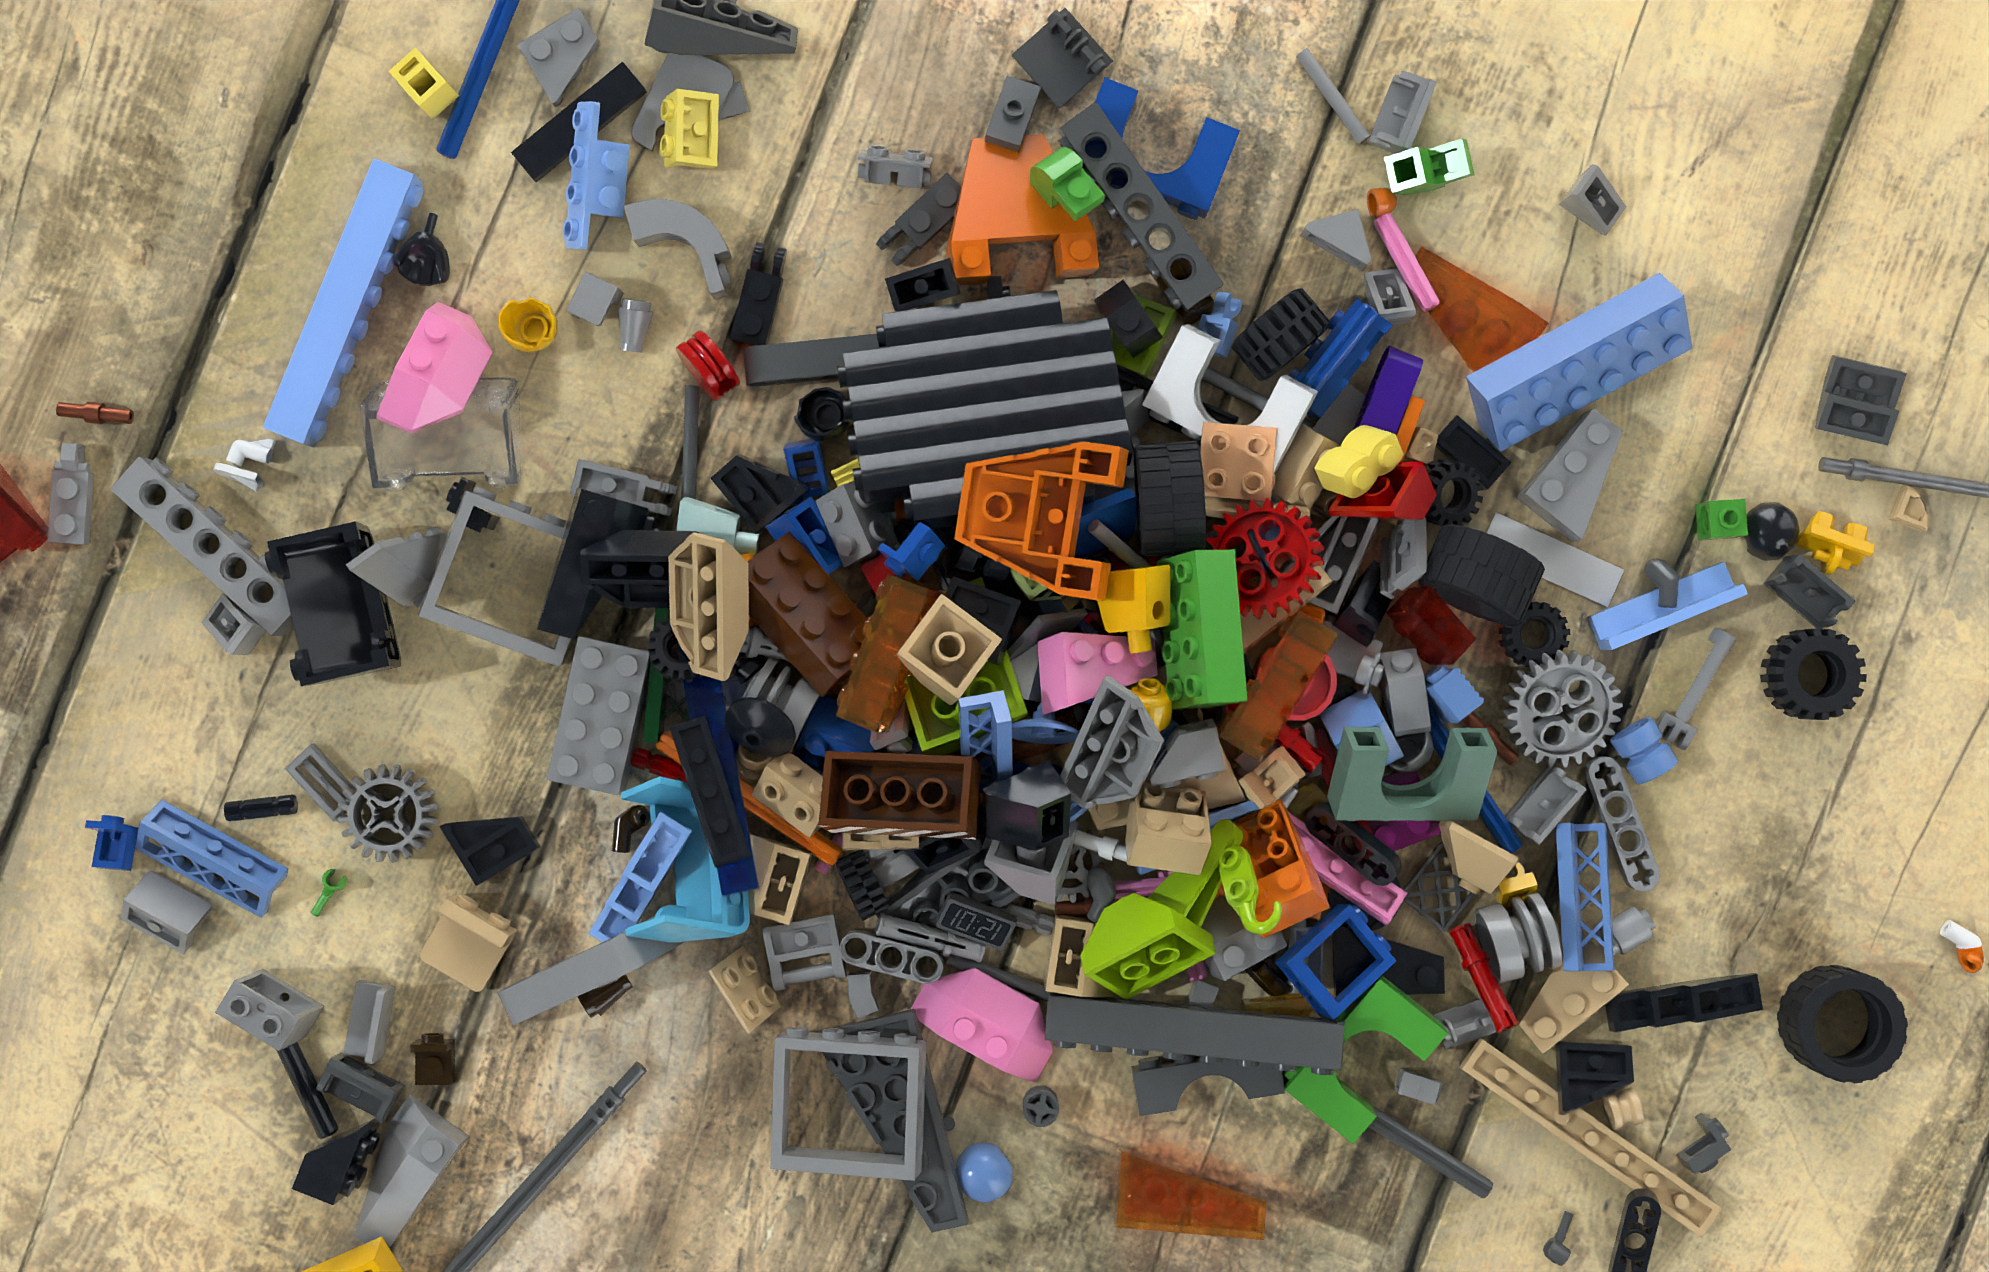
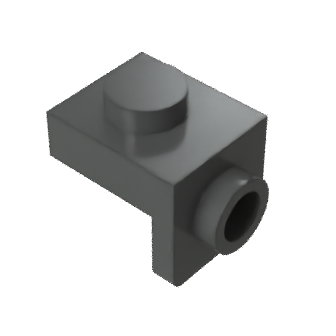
M1702 1113L1695 1116V1119L1706 1135L1676 1154L1683 1166L1694 1174L1698 1172L1704 1173L1713 1169L1718 1164L1717 1159L1731 1151V1148L1725 1141V1138L1729 1135L1717 1118L1711 1120Z

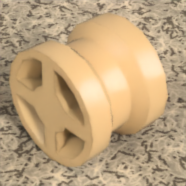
M1626 1088L1622 1094H1610L1602 1098L1607 1120L1613 1130L1621 1129L1626 1123L1631 1122L1638 1125L1644 1122L1642 1106L1634 1088Z

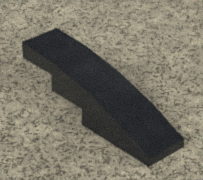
M1756 973L1685 981L1623 991L1605 1005L1609 1031L1615 1033L1647 1026L1658 1028L1688 1021L1699 1023L1763 1010L1758 975Z

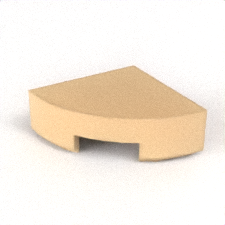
M1908 485L1901 486L1889 520L1919 532H1927L1929 527V514L1926 512L1920 494Z

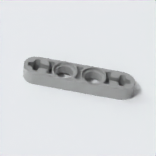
M1606 756L1594 757L1586 764L1585 778L1601 821L1606 823L1607 837L1623 880L1627 886L1634 890L1650 891L1658 884L1660 873L1622 769L1613 758ZM1601 763L1603 766L1611 768V772L1606 775L1610 786L1618 785V790H1609L1601 795L1600 789H1607V786L1602 778L1595 777V773L1599 771L1598 764ZM1614 796L1622 798L1625 804L1623 813L1617 817H1612L1606 808L1608 800ZM1627 830H1632L1638 840L1635 848L1630 851L1623 850L1619 844L1621 834ZM1643 853L1644 857L1637 858V861L1641 868L1649 870V874L1644 876L1645 883L1633 879V875L1638 873L1635 862L1628 861L1626 863L1625 858L1637 857Z

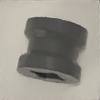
M1035 1086L1025 1093L1023 1113L1030 1124L1036 1127H1045L1051 1125L1056 1120L1059 1114V1103L1056 1093L1051 1088Z

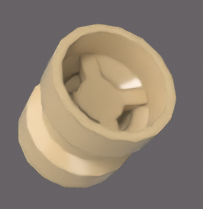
M739 744L735 768L736 776L748 785L756 786L766 765L774 757L757 755Z

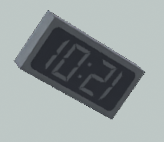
M949 892L936 918L935 927L1003 951L1017 924V916Z

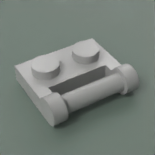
M835 913L792 921L790 925L780 923L762 928L774 991L786 990L787 985L833 976L836 980L847 978L845 962L839 952L840 939ZM830 952L831 962L783 971L781 964L783 961Z

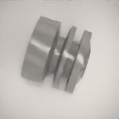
M770 657L762 669L752 678L743 698H760L776 705L785 712L792 721L796 732L795 742L789 752L793 753L798 745L804 725L820 695L804 677L797 682L795 687L789 685L792 675V668L789 666L783 669L778 679L775 678L779 661Z
M1539 893L1526 894L1525 903L1519 897L1513 898L1511 901V917L1500 903L1475 909V925L1482 950L1487 951L1491 958L1488 962L1498 983L1501 984L1522 978L1525 974L1524 959L1527 960L1536 973L1543 971L1544 962L1551 969L1561 966L1562 953L1558 930L1551 913Z

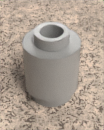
M1632 906L1612 918L1614 956L1618 953L1624 955L1653 938L1651 930L1656 928L1645 909L1638 911L1636 907ZM1602 928L1597 934L1604 940Z

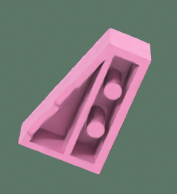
M1061 632L1038 641L1042 715L1094 698L1103 678L1107 675L1124 687L1137 683L1141 679L1158 675L1155 638H1151L1152 651L1130 653L1128 637Z

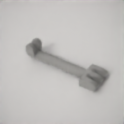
M1718 628L1712 630L1708 639L1715 643L1675 715L1672 716L1662 711L1656 721L1661 734L1667 725L1670 727L1664 740L1671 744L1680 732L1683 733L1677 743V747L1682 750L1688 748L1698 730L1687 724L1726 654L1737 640L1733 635Z

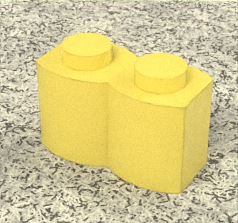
M1362 425L1351 431L1340 447H1335L1326 452L1319 459L1314 469L1324 489L1349 498H1356L1366 493L1373 486L1378 476L1392 471L1401 461L1404 453L1396 434L1368 425Z

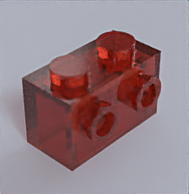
M1431 586L1408 588L1386 612L1394 622V629L1401 636L1408 638L1417 648L1418 656L1430 665H1453L1476 640L1473 634Z

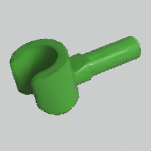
M336 869L327 870L322 877L325 888L310 912L316 917L320 915L334 892L343 890L347 886L348 879L346 876L342 877L337 886L333 887L331 885L330 878Z

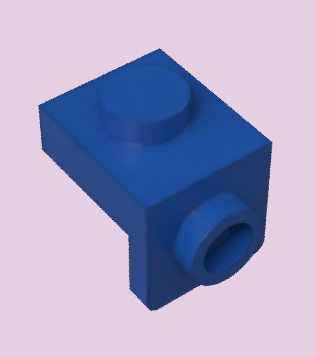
M919 522L897 551L884 543L879 546L878 550L887 559L884 565L899 577L906 573L918 581L928 567L937 560L939 553L945 545L931 528Z
M101 815V821L86 820L85 828L98 831L91 867L131 871L139 828L125 825V818L118 816Z

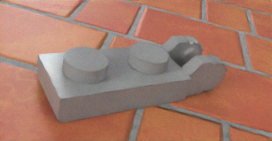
M578 459L570 494L575 496L576 489L580 488L649 508V512L670 516L672 508L660 503L645 502L648 488L671 495L676 494L677 486L651 480V477Z

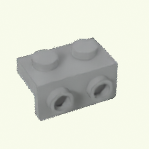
M854 481L842 484L815 501L844 568L854 565L879 551L878 548L882 543L889 547L895 545L890 527L884 515L880 513L878 501L865 503L863 490L856 491Z

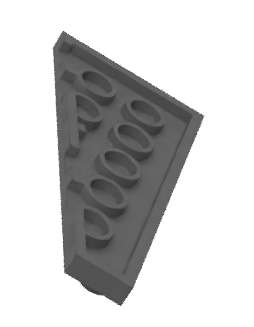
M915 1008L833 1027L843 1029L844 1035H858L860 1031L880 1032V1037L894 1038L895 1034L907 1033V1036H916V1040H923ZM822 1052L828 1061L826 1064L833 1075L836 1074L847 1092V1098L876 1144L881 1146L885 1154L905 1155L908 1058ZM926 1054L922 1172L915 1181H902L909 1191L910 1199L930 1231L936 1232L967 1225L969 1218Z

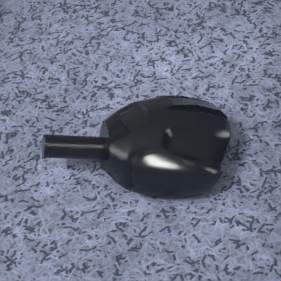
M429 213L424 232H416L399 249L394 259V264L398 268L399 273L408 281L420 286L446 283L450 274L447 250L439 238L433 236L438 215L434 213Z

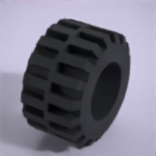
M1303 288L1295 289L1248 326L1234 340L1231 348L1259 381L1267 380L1328 329L1331 321Z
M1820 628L1795 630L1789 632L1790 635H1782L1776 639L1778 645H1770L1766 651L1771 655L1770 659H1763L1761 667L1767 668L1766 674L1760 675L1761 682H1767L1768 688L1763 690L1766 697H1773L1775 700L1771 704L1776 709H1784L1783 714L1790 717H1798V719L1829 720V717L1843 715V709H1852L1856 705L1852 698L1862 696L1864 689L1859 688L1860 682H1866L1867 674H1861L1860 667H1864L1866 664L1864 658L1856 657V654L1860 652L1859 648L1856 645H1848L1847 643L1850 639L1844 634L1835 635L1836 631ZM1810 653L1818 655L1827 668L1826 684L1814 696H1811L1802 688L1798 678L1799 666L1802 660Z

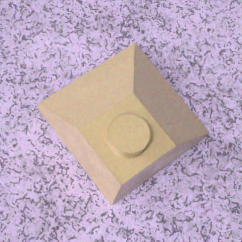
M941 594L896 655L922 685L951 706L962 696L1002 639Z
M1440 820L1438 823L1452 874L1461 878L1458 885L1477 896L1481 890L1492 894L1515 866L1519 858L1452 821Z

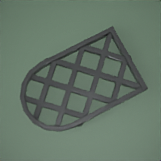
M1442 841L1433 849V852L1403 890L1408 892L1417 880L1419 892L1407 893L1404 901L1414 908L1419 915L1425 917L1445 933L1475 894L1470 892L1461 903L1460 891L1468 890L1459 887L1458 877L1454 874V888L1441 889L1440 876L1452 874L1451 870L1439 871L1437 858L1447 857L1446 852L1438 853L1444 846ZM1433 860L1434 872L1422 873ZM1435 876L1436 890L1423 891L1422 878ZM1455 892L1456 906L1443 907L1442 893ZM1437 894L1438 908L1426 909L1424 896ZM1419 896L1421 909L1407 899V897ZM1456 910L1445 924L1444 911ZM1439 912L1441 925L1426 913Z

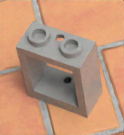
M261 969L234 980L215 1013L280 1051L305 1038L325 1006L268 971ZM283 993H287L289 995L288 1001H284L282 999Z

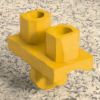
M1818 511L1810 518L1806 529L1799 534L1795 546L1813 552L1812 558L1821 561L1820 569L1822 573L1832 575L1837 567L1848 570L1850 565L1857 567L1865 556L1873 554L1875 544L1867 542L1868 528L1866 526L1848 523L1841 533L1833 530L1835 521L1833 515Z

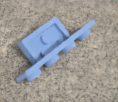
M578 102L577 109L573 114L572 124L575 129L574 145L569 154V162L572 166L571 180L566 189L568 214L563 225L565 248L587 249L590 214L623 218L624 214L623 206L625 203L630 145L597 140L600 113L599 102Z

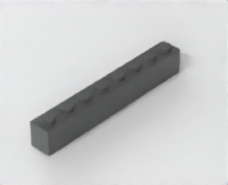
M1052 992L1048 995L1045 1040L1055 1041L1054 1046L1059 1048H1076V1043L1089 1044L1091 1045L1090 1050L1097 1052H1112V1047L1127 1048V1054L1135 1056H1148L1149 1051L1163 1052L1164 1058L1173 1060H1184L1186 1054L1200 1056V1061L1204 1063L1219 1064L1222 1063V1058L1237 1060V1065L1242 1067H1259V1062L1273 1063L1274 1069L1280 1071H1296V1066L1311 1067V1073L1333 1075L1334 1070H1341L1345 1020H1329L1316 1017L1135 999L1126 1000L1115 997H1079Z

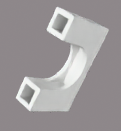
M1190 324L1181 326L1142 404L1151 409L1149 412L1150 416L1164 423H1169L1170 420L1183 426L1181 432L1196 440H1201L1203 422L1220 423L1206 411L1201 399L1200 386L1202 377L1221 340ZM1288 375L1280 377L1261 415L1253 423L1249 424V426L1277 428L1273 473L1278 470L1318 393L1317 390Z

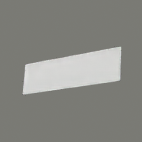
M1497 512L1487 531L1488 534L1499 537L1526 550L1541 561L1545 568L1542 578L1608 607L1624 572V569Z

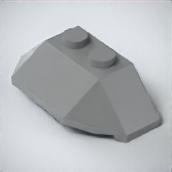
M1108 675L1102 680L1060 774L1061 779L1071 792V800L1084 809L1098 804L1113 803L1136 797L1164 741L1140 698Z

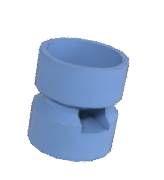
M1652 717L1641 719L1627 726L1610 739L1618 755H1621L1622 758H1629L1626 768L1638 785L1661 776L1672 769L1679 761L1668 743H1659L1662 735Z

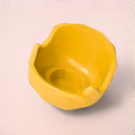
M533 297L522 301L509 300L498 314V328L509 345L518 351L533 353L543 350L554 341L557 335L558 320L549 305Z

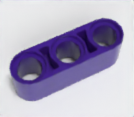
M1390 345L1386 347L1352 431L1359 426L1368 425L1396 434L1422 369L1423 359Z

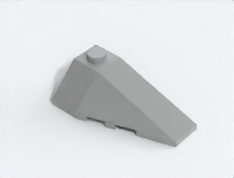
M435 527L425 533L427 537H423L420 532H415L403 540L399 536L379 541L347 563L346 566L351 572L402 606L412 607L416 605L419 608L448 533L445 529Z
M410 1094L387 1126L354 1236L364 1243L382 1236L388 1247L391 1248L469 1138V1135Z

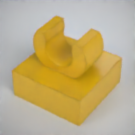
M1516 863L1514 866L1516 877H1505L1497 886L1496 899L1504 908L1511 907L1513 898L1519 897L1525 903L1526 894L1537 892L1538 884L1533 872L1525 874L1524 867L1520 863Z

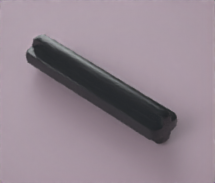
M298 1042L280 1051L276 1050L318 1138L324 1139L336 1133L338 1125L322 1092L316 1090L317 1081Z

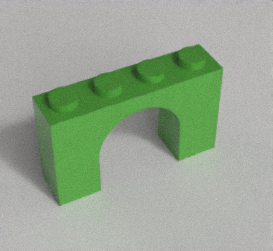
M1383 975L1335 1018L1337 1020H1345L1344 1043L1358 1033L1380 1031L1393 1036L1423 1061L1430 1056L1448 1035L1441 1021ZM1296 1066V1071L1282 1072L1285 1091L1352 1144L1355 1143L1377 1117L1372 1104L1346 1085L1337 1076L1335 1070L1333 1075H1319L1311 1073V1067Z

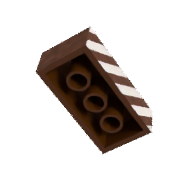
M825 751L818 825L831 833L976 839L982 765L971 756Z

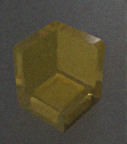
M1308 781L1300 788L1287 807V811L1305 823L1307 813L1317 803L1329 801L1327 796L1314 782ZM1322 815L1319 822L1325 826L1329 819Z

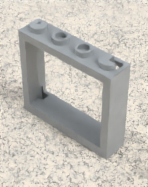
M475 487L473 493L465 490L418 611V616L560 667L571 640L570 638L558 635L555 645L552 647L436 605L473 506L561 539L565 531L566 521L546 513L542 520L529 515L532 509L529 506L513 500L510 501L509 506L495 502L497 494L479 487Z
M799 1026L798 1028L787 1027L786 1030L777 1035L774 1044L770 1169L915 1181L922 1172L927 1040H916V1036H907V1033L895 1034L894 1038L880 1037V1032L860 1031L858 1035H844V1030L839 1028H826L822 1030V1033L808 1032V1027ZM803 1050L908 1058L905 1155L787 1146L790 1051Z

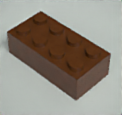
M790 532L747 561L749 616L822 698L869 662L886 642L884 636Z

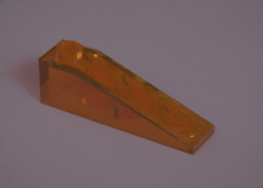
M1421 246L1415 257L1439 299V304L1426 312H1429L1441 328L1442 334L1447 340H1450L1462 356L1463 362L1473 372L1539 338L1549 324L1520 302Z

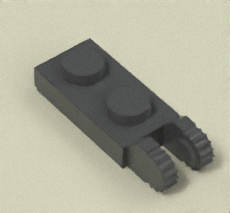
M948 173L944 174L895 221V225L890 227L880 237L876 245L883 250L889 247L903 232L911 241L900 248L891 260L896 266L902 264L917 249L921 250L954 219L961 186Z

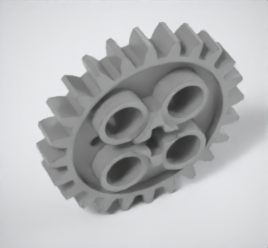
M1557 650L1555 660L1546 653H1543L1541 665L1530 660L1529 666L1531 671L1529 673L1522 670L1517 671L1522 681L1520 684L1509 682L1508 685L1515 693L1514 695L1504 696L1503 699L1512 707L1502 710V714L1507 719H1510L1509 722L1504 724V728L1509 733H1513L1509 739L1516 746L1520 745L1518 749L1525 756L1530 754V758L1536 763L1543 759L1549 767H1552L1557 759L1563 767H1567L1569 757H1572L1578 764H1581L1582 753L1586 752L1593 758L1595 757L1593 749L1595 744L1604 748L1607 746L1602 737L1604 734L1615 735V732L1609 725L1610 723L1621 721V718L1614 714L1613 710L1623 707V704L1613 698L1621 693V691L1615 685H1611L1615 677L1608 672L1605 673L1606 667L1600 662L1594 664L1595 660L1587 654L1581 659V655L1575 650L1571 651L1568 658L1564 652ZM1576 680H1580L1579 687L1569 693L1570 685ZM1546 692L1544 701L1534 705L1536 697ZM1589 713L1588 720L1578 725L1581 716ZM1555 725L1552 735L1544 737L1547 728Z

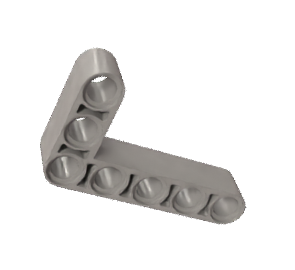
M655 915L652 916V917H650L649 919H647V920H645V921L654 919V918H655ZM626 931L611 939L500 990L497 994L512 1025H515L628 974L684 942L668 943L626 936Z

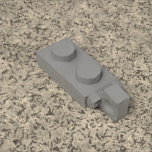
M62 443L60 462L55 461L47 542L89 545L94 473L90 472V464L84 463V445Z

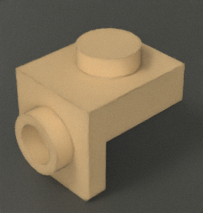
M1281 746L1252 772L1244 775L1239 780V784L1245 790L1246 796L1260 809H1264L1279 800L1306 774L1287 750Z

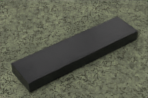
M621 62L511 153L535 182H538L569 156L570 150L574 145L575 129L573 128L572 119L578 102L593 101L600 103L599 132L644 96L647 91L625 63Z
M704 715L671 726L670 731L714 867L719 868L751 857L706 716Z

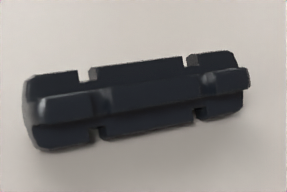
M293 794L278 796V798L274 796L248 799L243 802L242 800L231 801L224 804L226 821L244 820V817L245 819L278 816V814L280 816L290 815L298 811L297 797Z

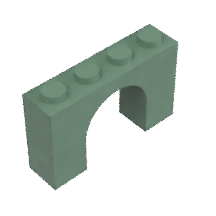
M1380 727L1343 728L1327 794L1336 820H1478L1498 752L1487 728H1451L1443 759L1438 768L1424 780L1402 786L1391 785L1382 781L1390 750Z

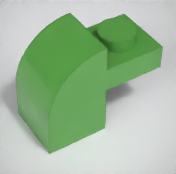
M1463 138L1430 149L1416 147L1384 157L1391 192L1399 195L1417 194L1443 188L1445 184L1475 175L1468 142Z
M1061 147L1031 167L1029 182L1051 209L1060 203L1071 218L1076 221L1103 203L1105 194L1082 168L1083 160L1071 149Z

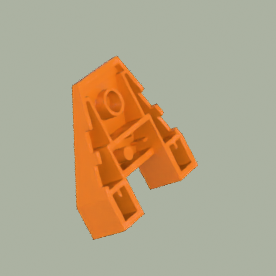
M1044 134L1025 135L1019 152L985 142V138H972L946 248V256L951 259L958 285L985 284L990 278L991 268L988 244L1052 240L1056 279L1092 276L1099 269L1096 231L1087 214L1074 221L1060 203L1051 209L1029 182L1031 167L1053 153Z
M1082 441L1061 447L1045 448L1024 454L966 463L954 539L1008 566L1019 574L1042 584L1057 594L1105 601L1111 563L1074 558L1086 483L1123 488L1129 450L1119 446Z

